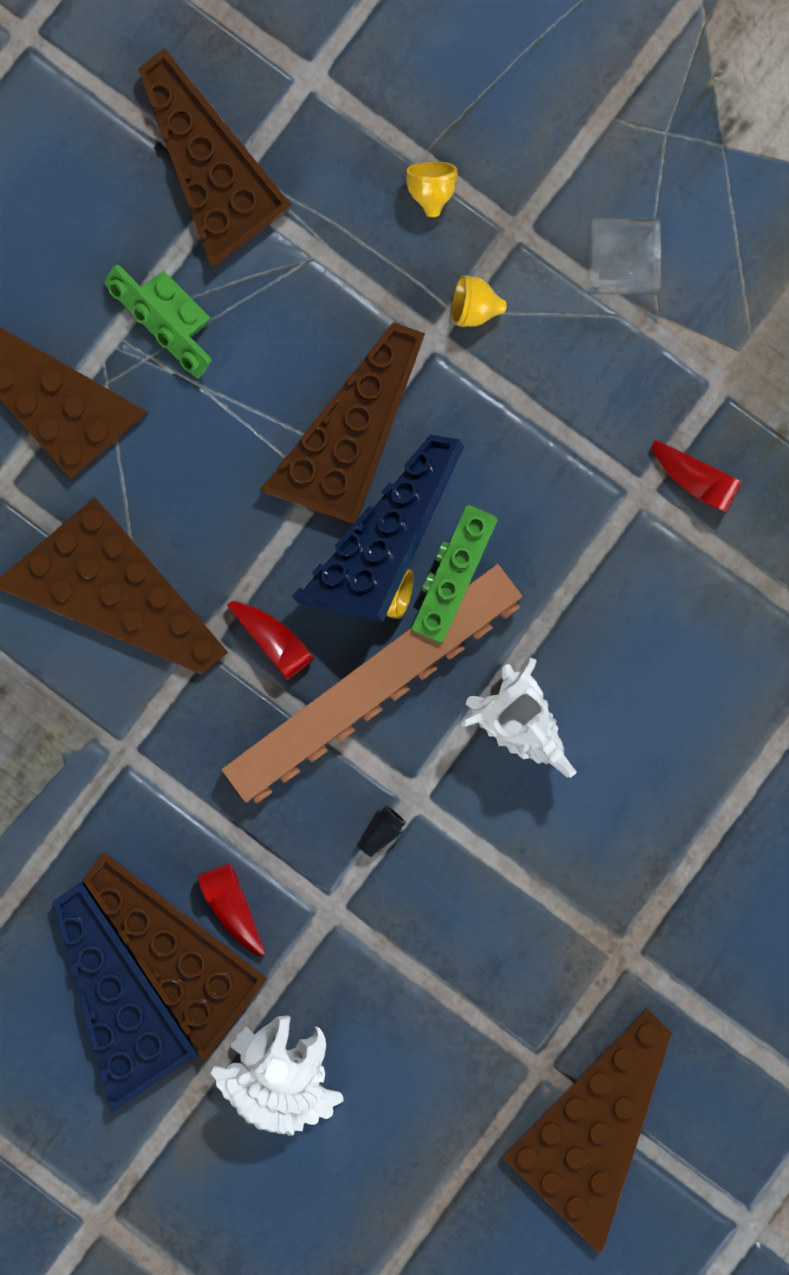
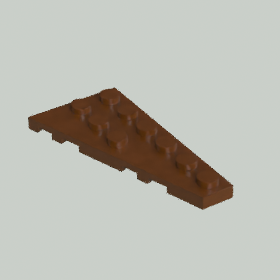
M164 48L138 68L209 263L212 270H214L290 210L292 206Z
M393 322L259 491L353 525L358 520L425 333Z
M0 327V400L71 480L78 476L148 414L146 410Z
M103 852L82 880L104 913L107 914L119 932L120 937L127 944L165 1004L168 1005L180 1023L179 1025L198 1050L197 1052L203 1061H205L268 977L109 854Z

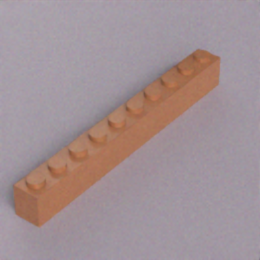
M499 564L495 565L468 586L444 642L439 643L414 632L412 628L222 768V772L245 803L253 799L258 804L273 792L269 787L279 779L283 783L289 781L300 772L297 767L307 758L313 763L328 751L324 745L334 738L338 742L344 740L355 731L352 725L363 717L368 722L383 710L380 704L391 697L393 701H396L410 690L407 684L418 676L423 681L438 669L435 663L446 656L448 660H451L465 649L462 643L473 635L478 640L493 628L490 622L501 615L503 619H506L520 608L517 602L523 596Z

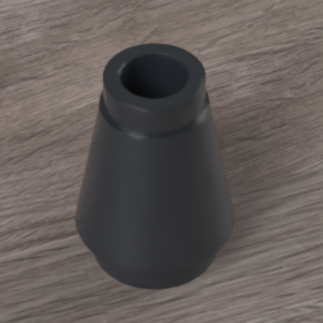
M387 805L382 810L377 809L357 846L365 854L373 857L403 833L402 828L406 824L405 820Z

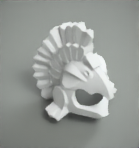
M533 658L526 660L520 672H513L510 664L504 665L502 667L503 682L499 694L486 698L470 696L465 705L473 709L472 714L462 718V727L478 723L480 727L487 730L488 736H494L497 739L498 746H506L510 753L518 754L523 760L530 758L538 764L543 762L547 765L549 763L567 778H571L577 772L564 756L563 742L558 737L556 719L548 711V701L543 699L544 694L531 676L536 660Z
M280 1016L276 1017L256 1034L248 1027H245L241 1033L237 1034L235 1041L231 1044V1048L241 1055V1063H232L227 1068L213 1065L210 1073L216 1080V1086L223 1092V1097L229 1100L232 1106L236 1107L238 1114L244 1116L247 1123H254L257 1129L260 1130L265 1129L268 1132L286 1133L289 1136H294L295 1131H303L304 1123L315 1125L319 1117L325 1119L333 1115V1106L340 1104L344 1100L339 1091L325 1089L319 1084L324 1081L325 1077L324 1067L321 1064L326 1050V1040L320 1028L314 1027L312 1037L300 1039L296 1048L286 1050L285 1046L289 1035L291 1017Z

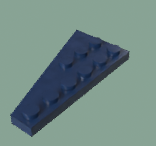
M430 434L406 462L404 473L394 484L388 483L382 490L384 496L374 508L369 506L335 545L336 552L325 565L320 563L312 572L314 578L304 589L299 587L292 595L293 599L299 604L383 622L463 451L464 446L459 439Z
M81 882L54 900L53 906L63 942H65L83 1015L99 1065L101 1080L104 1083L109 1109L112 1113L193 1058L198 1052L85 884Z

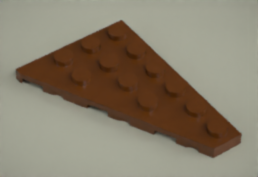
M96 497L0 577V590L202 675L229 653Z
M647 1008L502 1155V1158L598 1253L605 1247L672 1033Z

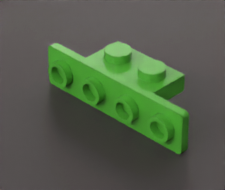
M116 264L112 267L104 282L110 294L132 313L136 321L143 324L156 337L161 346L171 352L186 371L190 372L196 379H199L205 373L212 359L191 337L204 328L211 318L164 270L140 287L120 265Z
M471 505L466 506L450 543L443 541L435 560L441 562L436 575L429 573L421 590L427 593L412 626L414 632L439 643L444 642L498 519L496 516Z

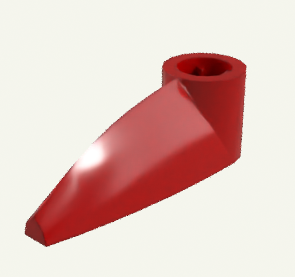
M654 440L651 448L663 468L675 482L704 504L720 512H728L742 484L741 481L677 449Z
M232 601L227 604L228 608L287 681L314 660L299 638L274 617L260 609L238 601Z
M229 862L198 874L203 895L225 929L256 956L264 955L266 951L233 865Z

